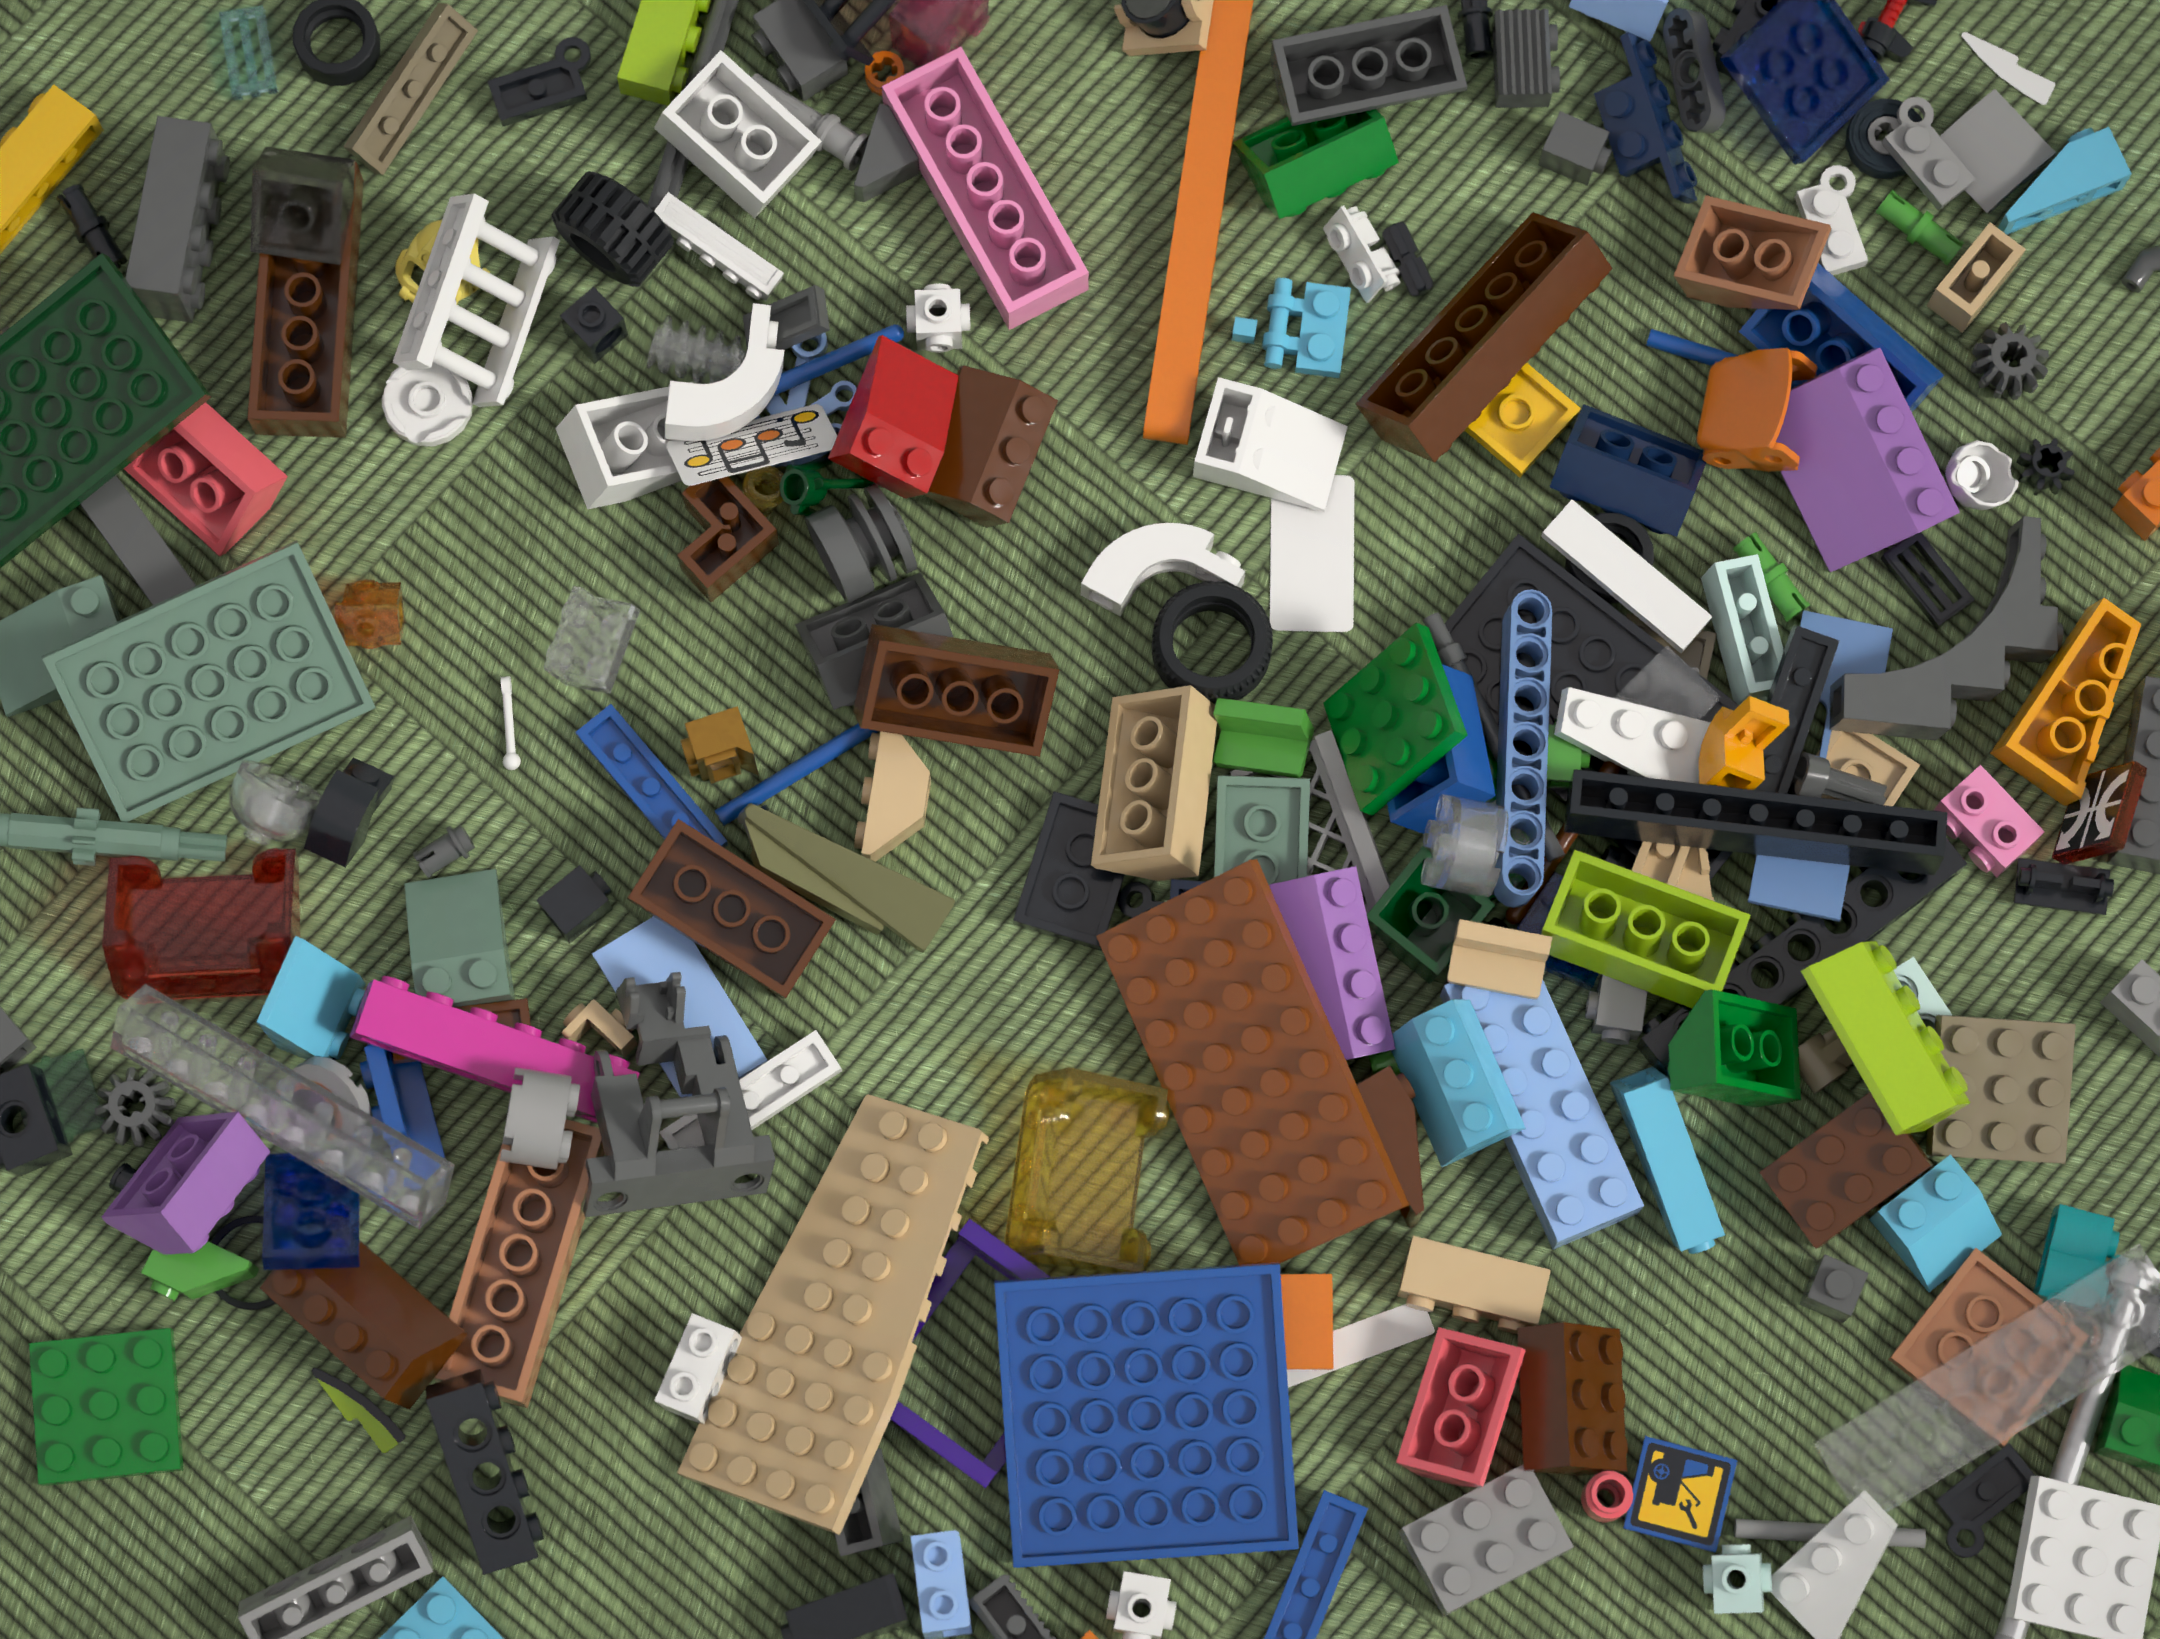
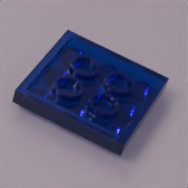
M1781 0L1720 57V60L1794 165L1807 161L1890 80L1836 0Z

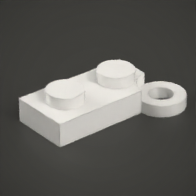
M1840 165L1827 168L1821 175L1819 185L1799 190L1795 195L1802 218L1829 224L1832 228L1818 263L1833 276L1864 267L1868 262L1847 202L1856 185L1855 176L1848 168ZM1833 177H1840L1844 180L1846 186L1842 190H1834L1830 186L1829 180Z

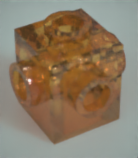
M361 580L356 583L346 584L343 601L335 602V622L339 629H344L347 646L374 649L382 645H401L405 623L401 582L378 583L375 580Z

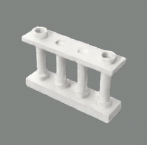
M474 193L454 196L449 199L392 363L406 370L431 368L434 362L478 385L472 404L478 407L504 405L505 400L512 392L514 386L513 376L547 277L555 267V254L560 240L552 236L529 239L528 243L525 244L486 223L484 214L489 201ZM476 238L521 261L513 285L471 263L470 254ZM462 279L507 303L499 327L456 304L455 297ZM447 321L492 343L484 368L442 346L441 337Z

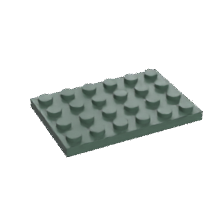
M297 540L42 656L50 677L121 822L131 821L376 708Z

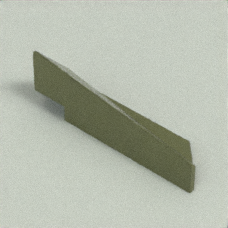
M748 804L737 817L739 824H744L752 847L750 856L756 869L875 935L882 932L884 926H886L916 950L923 953L955 903L953 898L754 804Z

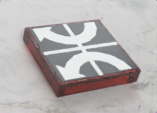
M2132 761L2087 774L2082 798L2067 805L2052 858L2066 865L2123 850L2147 768L2137 761Z

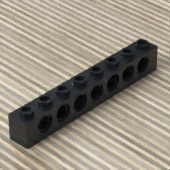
M1946 838L1945 857L1935 875L1918 873L1917 879L1907 880L1901 877L1898 871L1858 866L1862 873L1851 882L1847 881L1841 918L1846 924L1845 933L1834 934L1830 932L1824 924V918L1794 913L1786 920L1790 926L1777 937L1772 931L1765 934L1750 947L1754 954L1741 964L1735 958L1723 992L1785 1005L1809 987L1801 973L1802 970L1860 942H1869L1957 876L1967 865L1966 861ZM1863 888L1877 890L1881 895L1882 905L1878 907L1866 905L1861 899L1860 890ZM1794 941L1805 944L1809 949L1810 959L1807 961L1793 959L1788 952V944ZM1760 968L1770 972L1774 979V986L1763 989L1755 985L1751 978L1752 970ZM1679 1004L1681 1009L1669 1018L1660 1013L1645 1024L1642 1028L1645 1036L1640 1039L1636 1046L1651 1066L1668 1077L1669 1082V1043L1677 1033L1678 1026L1683 1024L1692 1008Z

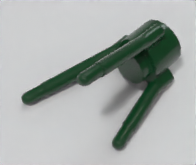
M829 456L801 465H787L786 473L780 481V494L783 500L791 505L790 511L793 515L807 517L817 512L810 508V506L819 504L825 498L828 489H863L874 482L866 478L824 479L815 470L833 463V461L828 459Z

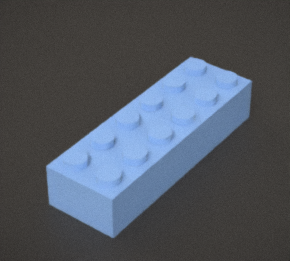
M1542 980L1540 995L1536 1000L1451 983L1444 985L1440 994L1443 1003L1452 999L1471 1001L1526 1129L1505 1138L1504 1141L1552 1250L1637 1215L1644 1207V1204L1544 981Z

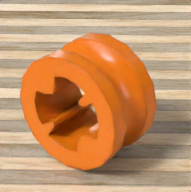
M891 51L876 52L872 55L874 61L869 66L865 64L867 86L873 93L879 96H883V85L905 75L903 61L897 54ZM884 65L891 66L892 74H896V76H888L885 82L878 80L877 72L873 73L874 70L882 71Z

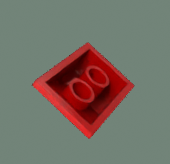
M883 335L878 336L828 459L905 499L927 494L944 454L959 376Z

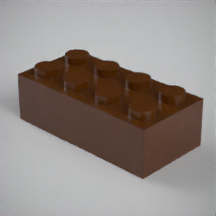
M872 624L853 712L860 728L1040 757L1060 669L1050 653Z
M680 819L676 821L627 898L633 904L783 999H786L836 921L832 916Z

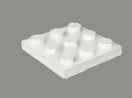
M2031 1476L2005 1617L2096 1639H2143L2160 1542V1505L2050 1478Z

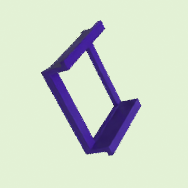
M969 1218L958 1233L957 1241L944 1257L947 1261L941 1277H934L927 1297L932 1302L925 1323L919 1321L912 1342L974 1256L980 1258L1009 1280L1049 1278L1050 1276ZM897 1402L890 1418L891 1421L985 1489L988 1484H991L1006 1463L1004 1433L982 1462L902 1403Z

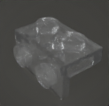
M573 586L568 601L563 606L561 620L554 640L547 650L544 670L564 685L611 694L640 609L632 603L596 597L583 587Z

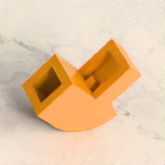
M1748 696L1734 711L1722 707L1712 719L1701 745L1699 784L1749 790L1757 788L1765 780L1763 750L1789 726V710L1752 696Z

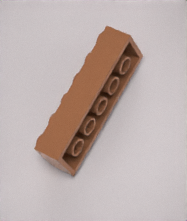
M565 1119L564 1130L572 1131L573 1135L567 1164L558 1163L557 1170L500 1161L502 1149L511 1151L512 1146L502 1144L449 1316L468 1335L435 1376L434 1380L436 1382L481 1369L485 1383L494 1381L500 1401L528 1408L585 1220L583 1206L589 1185L585 1166L586 1159L604 1157L605 1154L599 1128Z

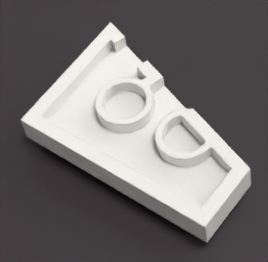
M1863 1490L1772 1574L1771 1593L1815 1639H1840L1898 1524Z

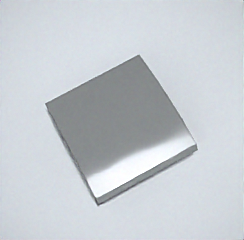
M1996 89L1986 95L1940 135L1943 141L1975 177L1976 180L1965 191L1987 214H1990L2021 184L2024 185L2057 154Z

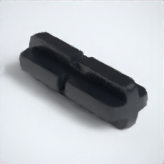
M1398 222L1388 226L1382 231V237L1394 262H1400V266L1397 268L1409 294L1412 297L1427 294L1434 288V282L1423 258L1416 256L1419 250L1407 224Z

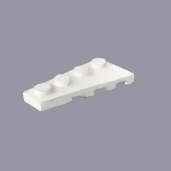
M1567 687L1562 689L1554 735L1605 762L1611 761L1628 771L1627 774L1631 776L1699 784L1700 749L1711 722Z

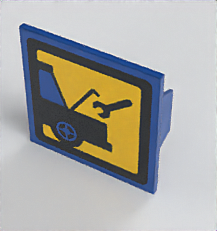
M1645 1436L1632 1488L1633 1501L1626 1513L1623 1529L1716 1553L1737 1460Z

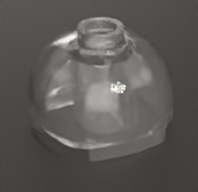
M244 760L234 777L229 792V807L235 819L246 827L243 834L256 843L269 845L271 839L287 842L298 839L308 832L322 794L309 784L287 772L284 777L269 773L272 768L270 765L252 760Z

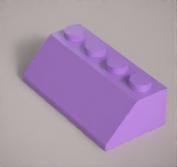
M1356 866L1270 884L1269 887L1345 1059L1349 1060L1394 1050L1395 1044Z

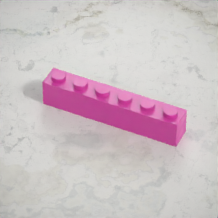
M382 976L381 982L373 979L367 984L349 1036L350 1038L511 1093L513 1084L522 1085V1081L513 1079L515 1067L572 1076L571 1083L580 1085L575 1116L597 1123L591 1099L595 1079L594 1057L585 1054L586 1046L564 1038H560L558 1044L540 1038L541 1030L526 1024L515 1023L514 1028L496 1022L498 1015L484 1009L471 1007L470 1013L454 1008L452 1007L453 999L435 992L428 991L425 997L408 991V983L393 977ZM609 1054L614 1076L637 1074V1078L639 1077V1072L628 1069L629 1061Z

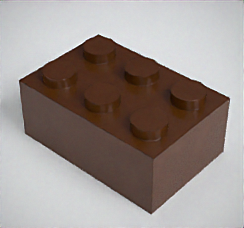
M1869 1092L1759 1173L1814 1248L1818 1249L1934 1165L1910 1133L1894 1134L1871 1092Z
M1567 1322L1517 1328L1518 1347L1526 1350L1519 1370L1524 1471L1575 1476L1596 1475L1603 1471H1627L1626 1455L1628 1443L1625 1437L1624 1420L1626 1398L1622 1380L1623 1346L1620 1339V1329Z

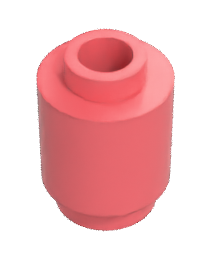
M1603 1471L1596 1474L1585 1484L1581 1493V1503L1586 1514L1593 1520L1604 1523L1620 1518L1628 1511L1633 1501V1489L1630 1482L1622 1474L1615 1471ZM1606 1490L1611 1493L1613 1503L1610 1507H1605L1598 1501L1596 1495L1599 1491Z

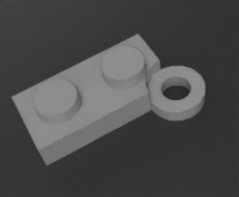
M1910 97L1898 109L1897 120L1900 126L1888 134L1881 144L1939 211L1971 186L1976 179L1932 128L1931 123L1934 118V111L1931 104L1923 98ZM1911 108L1919 109L1923 114V120L1913 122L1908 117V110Z

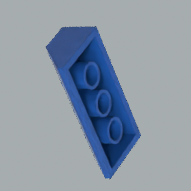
M1819 263L1800 310L1757 309L1739 330L1759 350L1788 348L1791 351L1803 353L1817 365L1815 377L1873 348H1881L1911 412L1920 405L1944 377L1935 366ZM1796 380V382H1797L1798 385H1800V384H1802V383L1808 381V380Z

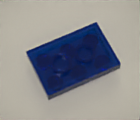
M360 1151L268 1154L265 1158L263 1270L360 1267Z

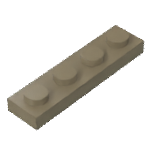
M439 2L343 148L374 174L384 175L478 30L449 4Z

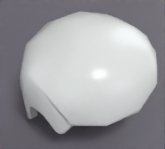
M1976 440L1957 448L1946 467V482L1951 494L1962 506L1977 510H1988L2009 502L2018 488L2019 482L2012 477V459L1988 442Z

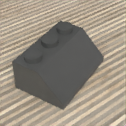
M921 572L862 596L850 603H845L795 624L822 689L834 710L842 706H852L855 704L872 624L953 637L945 612Z

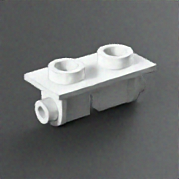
M1341 206L1324 226L1323 230L1327 235L1330 246L1337 252L1347 269L1352 284L1359 290L1364 301L1369 303L1382 287L1385 291H1390L1401 283L1397 277L1400 271L1396 268L1385 247L1371 252L1369 246L1377 244L1380 238L1367 218L1365 211L1360 212L1357 206L1351 207L1348 210L1345 206Z

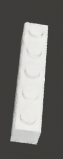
M669 192L654 212L662 219L671 235L677 239L676 243L682 249L688 252L691 249L700 255L699 259L705 265L711 268L715 265L723 271L722 275L728 281L734 284L738 281L745 286V291L754 299L759 300L762 298L767 301L782 280L784 273Z

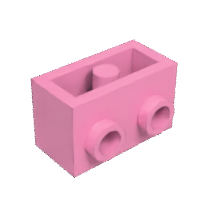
M1981 765L1945 796L1933 810L1947 812L1946 834L1953 839L1958 837L1970 849L1968 854L1973 863L1986 873L1991 871L1996 878L2035 844L2045 832Z

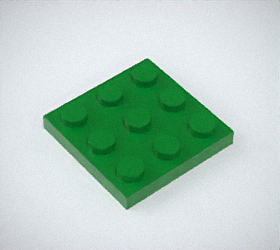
M1419 623L1412 625L1323 702L1359 810L1370 815L1378 812L1468 736L1429 627Z
M163 1328L29 1343L38 1485L49 1486L184 1471L173 1329Z

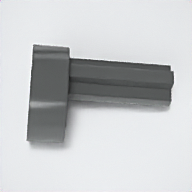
M1803 752L1800 755L1788 794L1818 798L1825 794L1844 801L1884 805L1886 801L1884 794L1887 786L1831 768L1828 759Z

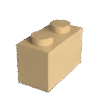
M1989 222L1935 289L1927 307L1963 333L2016 268L2026 249Z

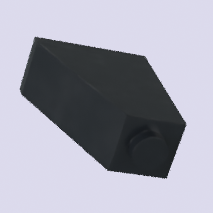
M894 1573L786 1611L788 1623L780 1625L783 1639H871L908 1627L910 1623Z

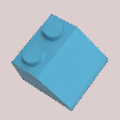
M1951 1154L1869 1219L1928 1292H1931L1955 1273L1973 1249L1977 1248L1979 1251H1982L2002 1235L1981 1191Z

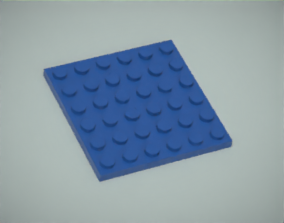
M1279 1262L994 1282L1013 1568L1299 1549Z

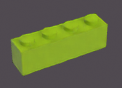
M641 0L617 75L621 94L669 106L674 100L676 93H681L685 88L689 75V68L684 67L689 52L696 53L701 36V27H697L701 12L708 13L712 0Z

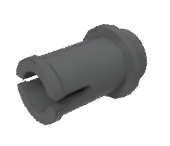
M461 824L454 829L448 826L446 828L448 833L422 849L413 852L416 861L420 862L418 865L428 878L461 856L465 859L470 857L468 852L473 850L475 846Z

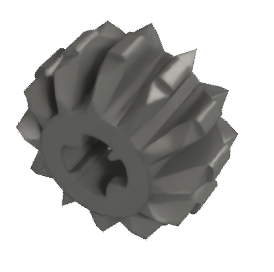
M2007 322L2000 324L1997 333L1987 329L1981 337L1983 343H1976L1972 350V354L1977 360L1972 363L1971 372L1984 374L1978 382L1979 388H1986L1990 384L1995 386L1993 391L1995 399L2000 398L2004 390L2008 391L2013 401L2020 398L2022 390L2033 393L2038 387L2037 380H2043L2047 375L2048 369L2042 363L2046 362L2049 357L2048 350L2036 348L2041 341L2040 334L2033 335L2029 339L2024 336L2026 333L2025 324L2019 325L2015 333H2012ZM2003 356H2010V361L2008 360L2004 363L2002 361ZM2014 359L2018 363L2016 367L2008 366Z
M129 1067L126 1072L125 1082L116 1074H112L109 1079L115 1086L113 1091L100 1088L97 1093L108 1102L95 1108V1114L98 1117L107 1118L102 1123L101 1130L105 1134L116 1131L115 1142L120 1145L128 1142L132 1135L134 1145L138 1148L143 1147L145 1133H148L155 1141H159L162 1135L155 1127L159 1123L165 1126H172L174 1122L170 1116L163 1113V1111L172 1110L177 1106L174 1098L164 1097L171 1086L165 1080L155 1083L156 1073L150 1069L139 1078L138 1071L134 1067ZM141 1101L145 1105L142 1113L134 1111L131 1114L126 1109L129 1102L137 1104Z

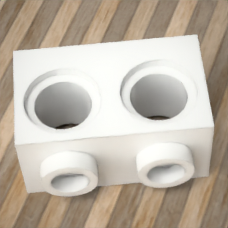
M692 1313L654 1401L669 1412L696 1423L705 1424L708 1417V1404L711 1397L718 1394L727 1374L728 1364L735 1356L742 1337L733 1329Z

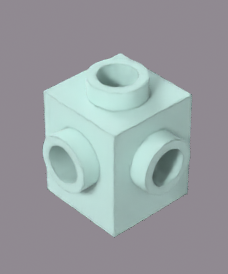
M1750 1544L1722 1545V1554H1713L1711 1556L1712 1565H1703L1704 1593L1713 1594L1714 1614L1763 1612V1592H1772L1771 1563H1762L1761 1553H1751ZM1732 1570H1740L1744 1573L1746 1577L1744 1586L1737 1587L1731 1583L1730 1573Z

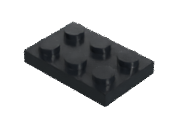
M1053 792L1013 919L1014 925L1102 951L1096 936L1107 931L1125 874L1096 869L1091 865L1098 804Z

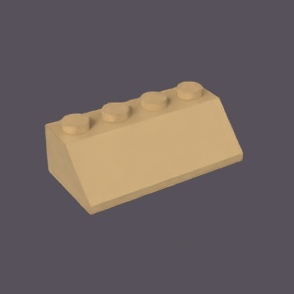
M1191 685L1112 697L1091 865L1094 868L1155 881L1199 876L1217 721L1213 715L1215 705Z

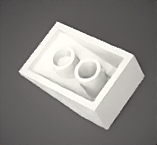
M669 387L577 404L555 428L587 509L629 501L682 481L666 448V443L673 440L665 439Z

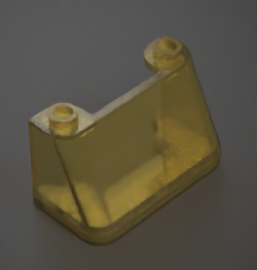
M1070 1067L1033 1076L1024 1097L1005 1244L1030 1262L1112 1273L1144 1271L1150 1259L1151 1244L1147 1240L1144 1231L1133 1228L1144 1141L1145 1138L1156 1135L1167 1124L1169 1118V1106L1166 1103L1168 1089Z

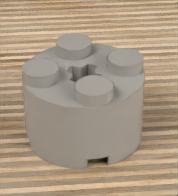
M515 1067L513 1079L522 1081V1085H512L502 1143L512 1146L511 1151L502 1149L500 1161L557 1170L558 1163L567 1164L573 1132L564 1130L566 1116H575L580 1085L571 1083L572 1076Z

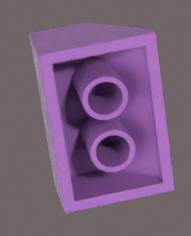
M239 1112L178 1117L101 1218L106 1224L163 1255L194 1253L207 1243L209 1232L218 1220L231 1211L235 1204L234 1199L243 1187L259 1174V1166L268 1156L270 1150Z

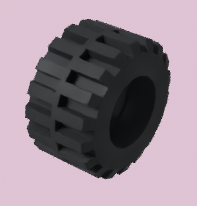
M592 171L585 172L551 214L558 232L578 254L605 275L625 285L639 287L674 245L673 237L665 223L643 200L612 178Z

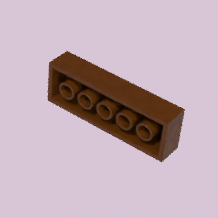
M266 159L247 417L256 435L346 438L364 180L357 162Z
M1532 212L1355 405L1381 440L1435 463L1441 455L1451 448L1452 443L1461 433L1478 419L1483 409L1494 397L1509 385L1512 378L1528 360L1540 351L1541 346L1550 336L1568 321L1573 311L1589 294L1598 288L1600 282L1613 268L1588 231Z

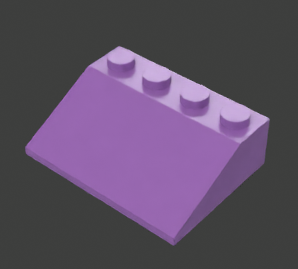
M1873 348L1791 389L1786 415L1776 442L1789 447L1800 457L1798 470L1780 471L1829 572H1833L1918 534L1960 513L1881 348Z

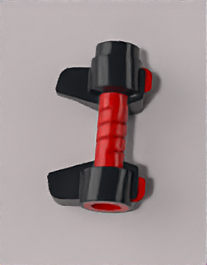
M1887 0L1878 18L1869 17L1867 22H1861L1858 28L1860 35L1858 51L1864 57L1873 61H1881L1883 56H1886L1895 62H1903L1913 50V46L1894 28L1899 14H1901L1905 4L1935 7L1937 0Z

